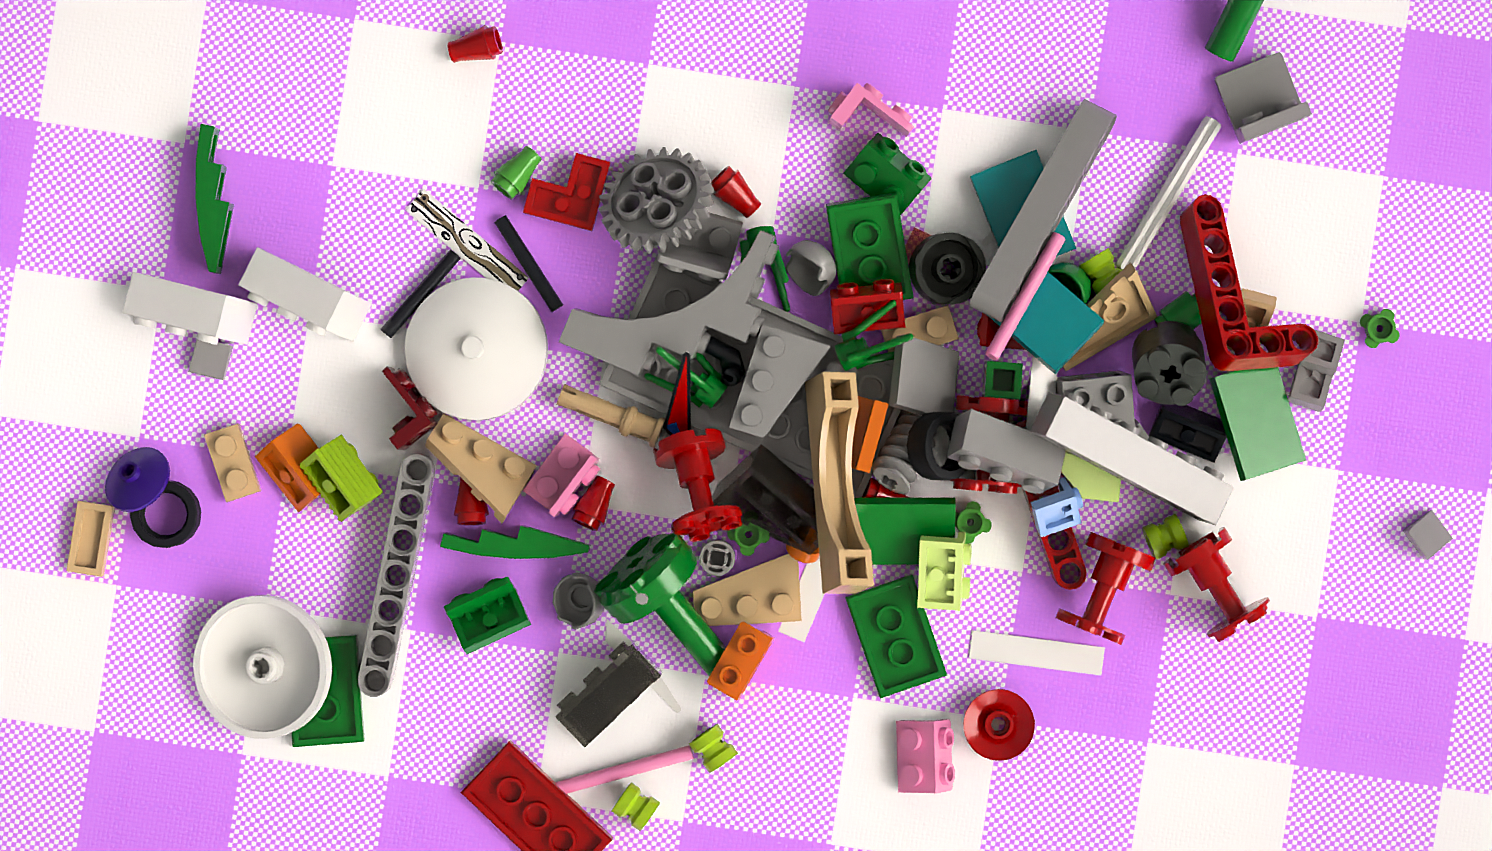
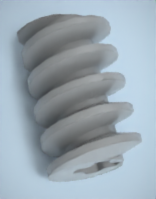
M906 413L899 417L897 425L891 431L890 437L886 439L884 447L879 451L878 458L872 463V473L877 481L885 488L898 494L908 493L911 487L910 483H913L917 478L916 471L908 459L907 439L913 423L920 417L918 414ZM938 429L936 430L933 437H935L938 434ZM934 438L932 442V449H934L936 443Z

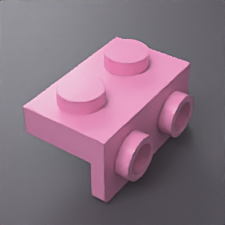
M950 719L896 721L898 792L936 794L951 791L953 788L952 783L955 779V769L952 764L954 733L951 729Z

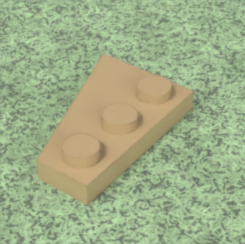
M787 553L693 591L694 609L708 626L739 625L741 622L758 624L802 621L799 563Z

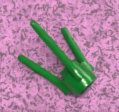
M760 226L746 231L747 240L739 241L741 249L740 263L747 256L760 231L776 236L773 226ZM778 248L771 269L783 310L789 312L790 305L784 285L789 279Z
M895 300L889 301L852 330L841 334L843 342L836 344L835 350L845 371L854 367L858 370L870 364L893 360L895 351L871 355L911 341L914 338L913 334L909 333L870 347L864 337L857 339L856 336L896 306Z
M657 347L656 353L679 371L681 362L662 347ZM697 353L695 359L708 375L702 372L698 376L691 371V381L693 382L691 390L695 392H691V402L698 407L704 404L711 409L728 386L721 382V374L711 366L702 354ZM650 373L644 375L646 380L673 392L675 384Z

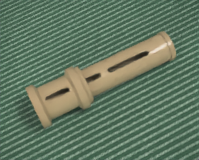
M564 384L556 405L618 428V432L622 436L632 435L649 442V446L655 448L662 433L665 418L655 419L638 412V408L635 406H628L626 409Z

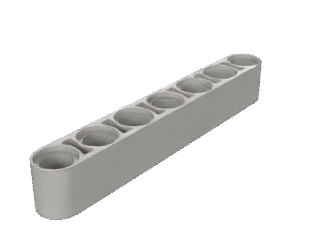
M1086 99L1082 101L976 287L970 300V307L1003 322L1052 233L1055 232L1109 136L1117 118L1116 114Z
M424 454L409 455L402 461L358 675V686L369 697L383 695L391 688L394 681L435 476V465ZM416 459L422 460L427 466L426 476L421 480H415L409 474L410 463ZM409 494L416 496L420 502L419 511L414 515L406 514L402 509V500ZM399 530H407L413 537L412 546L408 550H402L395 544V535ZM392 565H399L406 572L405 581L401 585H395L388 579V570ZM385 600H392L398 605L399 614L394 620L386 619L381 613V605ZM378 635L387 636L391 640L392 649L387 655L379 654L374 648V640ZM377 670L383 674L385 684L382 689L375 690L368 685L367 675L370 671Z

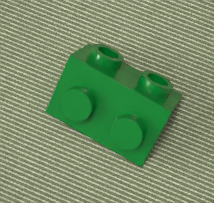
M877 133L866 144L843 173L869 196L896 192L900 216L932 179L922 164L909 159L899 150L898 145L892 139L883 137L880 133Z
M509 577L492 579L483 588L470 594H460L453 598L451 603L444 606V610L453 624L466 655L532 625L517 589Z

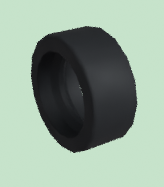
M930 412L923 414L913 423L908 434L907 453L913 469L921 477L929 480H953L960 478L968 471V469L959 466L958 461L947 458L945 464L940 467L936 463L932 450L933 436L937 428L942 425L950 441L955 419L959 414L953 412Z
M168 481L163 493H170L179 497L186 507V522L175 534L160 535L151 530L145 518L146 508L130 512L133 530L142 541L153 547L170 548L182 545L194 536L200 525L201 508L198 498L190 488L176 481Z

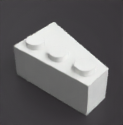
M258 247L238 286L250 291L247 296L248 299L267 307L270 301L279 306L276 313L294 322L298 316L307 320L308 322L305 327L322 336H325L326 332L330 331L353 342L372 303Z
M132 272L122 313L135 316L134 324L155 329L156 322L166 324L165 332L186 337L187 330L197 332L196 340L217 345L218 339L221 338L248 345L258 303Z

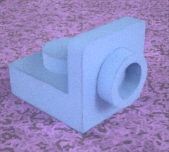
M1065 477L1059 479L1060 492L1031 502L1036 529L1040 537L1081 524L1079 509L1083 507L1081 495L1077 487H1070Z

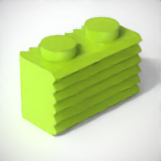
M342 434L315 450L300 463V468L304 469V474L308 475V480L312 481V486H315L317 492L321 493V497L325 498V503L329 504V509L333 510V515L337 516L338 521H344L369 505L383 493L376 476L366 469L358 457L356 448L348 443Z

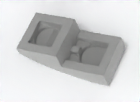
M1314 330L1318 336V346L1297 365L1288 401L1321 412L1325 407L1332 377L1337 371L1345 339Z

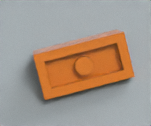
M858 396L859 409L852 444V469L870 473L889 403Z
M300 424L294 425L270 441L255 456L298 513L321 495L320 492H317L316 487L312 486V481L308 480V475L304 474V469L300 468V463L318 449V446Z

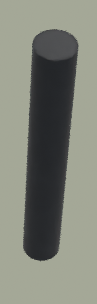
M505 215L494 223L550 311L554 312L562 307L563 303L508 217Z
M450 249L380 330L389 338H392L458 263L461 257Z

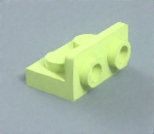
M958 532L957 538L921 536L917 608L960 611L963 599H969L971 578L964 577L965 565H971L972 544H966V532Z

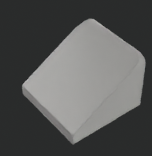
M1433 510L1428 511L1402 530L1424 560L1430 559L1453 539Z

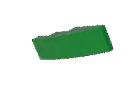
M200 124L196 155L195 193L199 233L208 271L221 274L234 204L221 201L227 167L214 163L220 129L215 126Z
M521 525L517 538L482 529L479 542L446 532L443 534L440 547L479 556L536 559L588 553L591 545Z

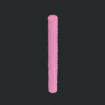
M1055 232L1052 233L985 352V355L990 359L998 361L1065 241L1062 235Z
M688 745L556 782V784L562 791L568 794L694 759L692 748Z

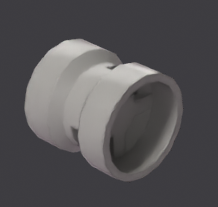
M712 540L702 548L700 564L708 574L722 576L733 568L735 552L728 542Z

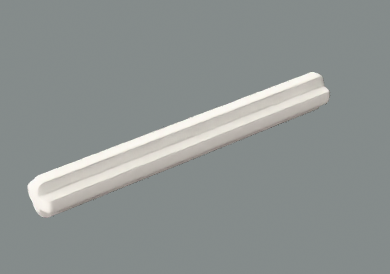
M1208 116L1203 118L1116 262L1117 268L1123 270L1129 263L1134 268L1137 267L1219 132L1221 124L1217 120Z

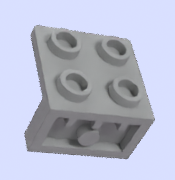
M1280 52L1215 78L1216 86L1239 144L1312 115L1308 102L1301 103L1283 55Z
M709 212V218L698 219L703 227L701 230L691 228L689 232L692 238L689 240L684 236L679 237V247L677 248L672 242L667 243L665 252L660 250L656 261L664 263L663 266L671 271L684 272L685 269L696 272L701 279L718 282L719 279L726 280L733 262L743 222Z
M1118 370L1057 377L1056 394L1062 396L1064 391L1073 393L1084 399L1082 406L1091 410L1092 406H1095L1112 414L1110 421L1120 425V422L1123 421L1135 426L1131 374Z

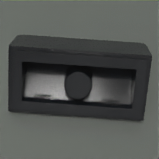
M1176 404L1160 405L1148 435L1215 463L1227 438L1220 418L1188 405L1179 406Z

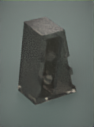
M762 444L717 484L712 495L714 506L733 505L739 507L742 511V524L748 526L749 523L763 528L770 532V537L809 555L819 547L814 488Z
M623 641L608 655L612 662L603 671L597 666L582 680L587 686L579 694L576 695L571 691L556 705L561 711L555 717L584 748L663 674V670L635 641L629 646Z

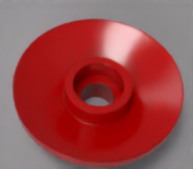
M993 689L978 695L970 703L964 715L963 729L967 742L976 753L990 760L1004 761L1018 756L1029 746L1035 731V719L1030 706L1021 696L1009 690ZM1001 717L1005 721L1004 728L998 731L994 730L991 725L993 719Z

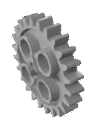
M662 147L659 155L656 156L651 149H648L647 157L644 159L635 154L634 164L630 165L623 161L624 171L622 173L615 171L611 173L615 179L614 183H604L608 193L599 197L603 203V206L599 208V212L603 217L601 221L614 241L618 240L622 248L630 245L635 253L643 246L647 254H651L656 245L659 246L662 252H665L666 245L669 242H672L677 248L679 247V237L684 236L690 240L692 238L689 232L691 228L700 230L703 228L698 220L699 218L710 217L706 207L714 205V201L710 196L715 192L710 183L712 180L700 160L695 161L689 152L683 156L679 148H676L669 155L666 147Z

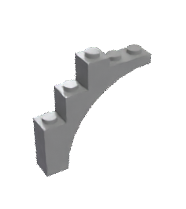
M760 231L747 256L730 277L707 296L683 309L657 317L640 319L604 317L578 308L572 309L559 343L635 375H642L644 369L650 371L657 356L656 350L653 349L655 344L681 355L689 352L690 359L696 358L697 353L704 354L711 338V334L706 333L708 327L743 342H748L751 336L757 338L765 318L759 316L762 308L749 302L751 297L757 299L763 288L765 279L761 278L760 275L765 264L771 266L779 248L778 245L774 244L777 236Z

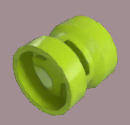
M1109 248L1079 265L1086 275L1094 281L1091 288L1096 295L1122 271V269L1114 267V256Z
M1176 514L1166 517L1163 524L1155 525L1151 523L1142 527L1147 545L1156 560L1165 557L1167 551H1170L1171 548L1179 551L1189 547L1186 534Z
M715 724L689 743L694 753L703 754V765L709 773L715 771L738 754L732 744L721 740L724 732L718 724Z
M631 782L611 812L618 817L628 815L631 825L641 832L658 808L660 801L652 796H640V788Z

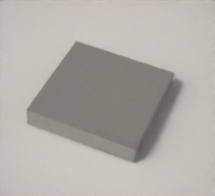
M917 338L895 346L889 406L919 415L930 412H953L960 352Z

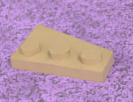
M1131 263L1086 304L1104 320V325L1063 366V369L1065 371L1070 370L1157 317L1137 270Z
M443 413L425 443V447L453 475H459L472 488L471 493L479 501L484 500L495 511L494 516L501 524H503L537 466Z

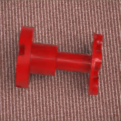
M957 395L956 410L968 411L973 409L1009 423V415L1027 416L1028 401ZM980 469L976 470L975 480L962 478L950 480L953 481V489L982 491L983 484H988V492L1017 494L1018 487H1021L1018 483L998 482L990 477V473Z
M705 428L706 435L695 436L694 429L682 431L659 441V450L653 448L656 465L664 469H676L680 487L689 491L693 511L676 519L672 523L671 529L675 535H689V540L692 542L708 539L711 536L710 532L720 529L732 530L742 525V511L739 507L733 505L714 506L709 483L714 481L715 476L711 460L721 455L726 448L723 433L714 428Z
M1225 527L1219 528L1218 537L1212 531L1191 543L1189 547L1178 552L1180 557L1175 559V563L1171 557L1163 563L1170 576H1175L1188 569L1201 592L1207 589L1210 591L1226 619L1207 632V636L1209 638L1214 636L1217 642L1234 634L1237 624L1246 620L1248 624H1251L1266 615L1267 604L1270 602L1269 597H1265L1244 607L1227 577L1232 572L1218 551L1232 540Z
M1090 532L1085 545L1101 553L1091 575V579L1097 582L1084 615L1081 617L1059 608L1055 618L1075 626L1078 620L1077 628L1101 636L1104 630L1103 638L1122 645L1126 635L1103 626L1104 620L1117 589L1125 590L1134 565L1152 571L1156 558Z

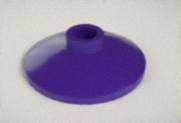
M151 447L137 448L124 454L112 466L106 478L105 494L109 503L120 511L135 512L155 502L163 493L169 481L170 466L167 458L159 450Z

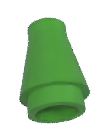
M525 146L521 152L494 171L495 177L491 180V183L504 196L513 200L517 194H522L542 158L533 149Z

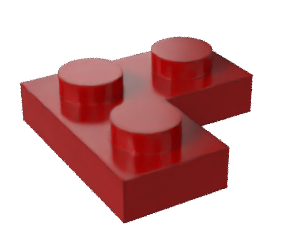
M576 153L567 187L532 178L523 213L593 232L601 202L599 197L603 194L604 183H606L611 162Z

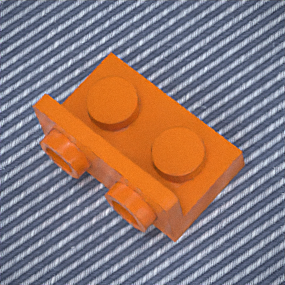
M741 622L708 678L707 683L736 701L740 700L775 637L765 631L756 629L746 622Z

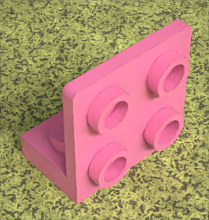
M565 433L523 491L549 510L548 513L553 517L558 516L560 512L566 515L580 498L574 494L582 483L585 486H589L601 468L596 466L600 458Z

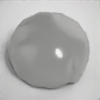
M803 240L794 244L786 253L787 257L791 255V259L786 265V271L804 292L812 296H819L834 281L836 264L831 253L820 243Z
M572 573L563 577L554 588L552 603L558 614L557 618L559 621L571 625V629L576 630L595 623L604 611L600 598L594 592L598 584L594 578L583 573Z

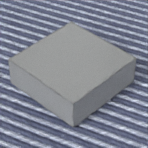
M196 340L188 372L225 380L233 346L219 342L215 345Z

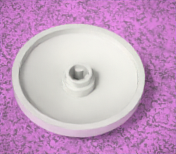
M464 278L452 281L436 289L417 308L406 333L405 360L412 382L416 385V389L432 406L443 413L460 419L490 420L517 409L536 390L547 365L548 340L545 326L539 313L532 303L519 291L493 279Z
M254 595L226 604L207 621L195 646L193 673L197 691L202 702L220 724L230 731L248 738L270 739L298 730L317 714L329 691L332 661L329 646L322 630L304 609L281 597Z

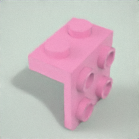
M856 83L848 95L841 91L828 109V112L832 114L828 123L839 131L861 103L905 137L914 128L909 123L912 117L897 105H894L891 109L881 101L883 94L869 83H866L863 87Z

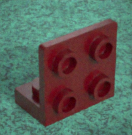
M387 366L382 372L417 415L415 418L408 415L392 427L395 434L389 440L397 450H406L436 426L437 422L433 417L438 413L425 397L421 396L418 398L411 389L416 385L404 369L398 368L396 370Z

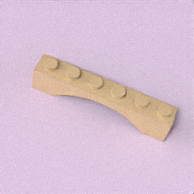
M822 372L805 382L823 594H856L874 586L871 548L864 537L859 523L852 485V444L859 409L856 373Z

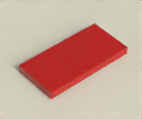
M511 740L460 792L521 851H603L614 838L574 799L562 791L556 782Z

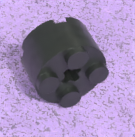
M940 233L924 239L916 247L909 260L910 279L914 288L923 298L936 304H959L971 299L986 271V260L981 248L974 240L958 233ZM943 261L954 263L955 267L951 269L952 277L941 274L940 270L944 267Z
M1164 321L1157 323V327L1148 331L1146 328L1135 339L1132 347V360L1138 393L1142 397L1159 404L1184 406L1191 403L1193 397L1204 386L1207 376L1204 347L1196 332L1184 323Z

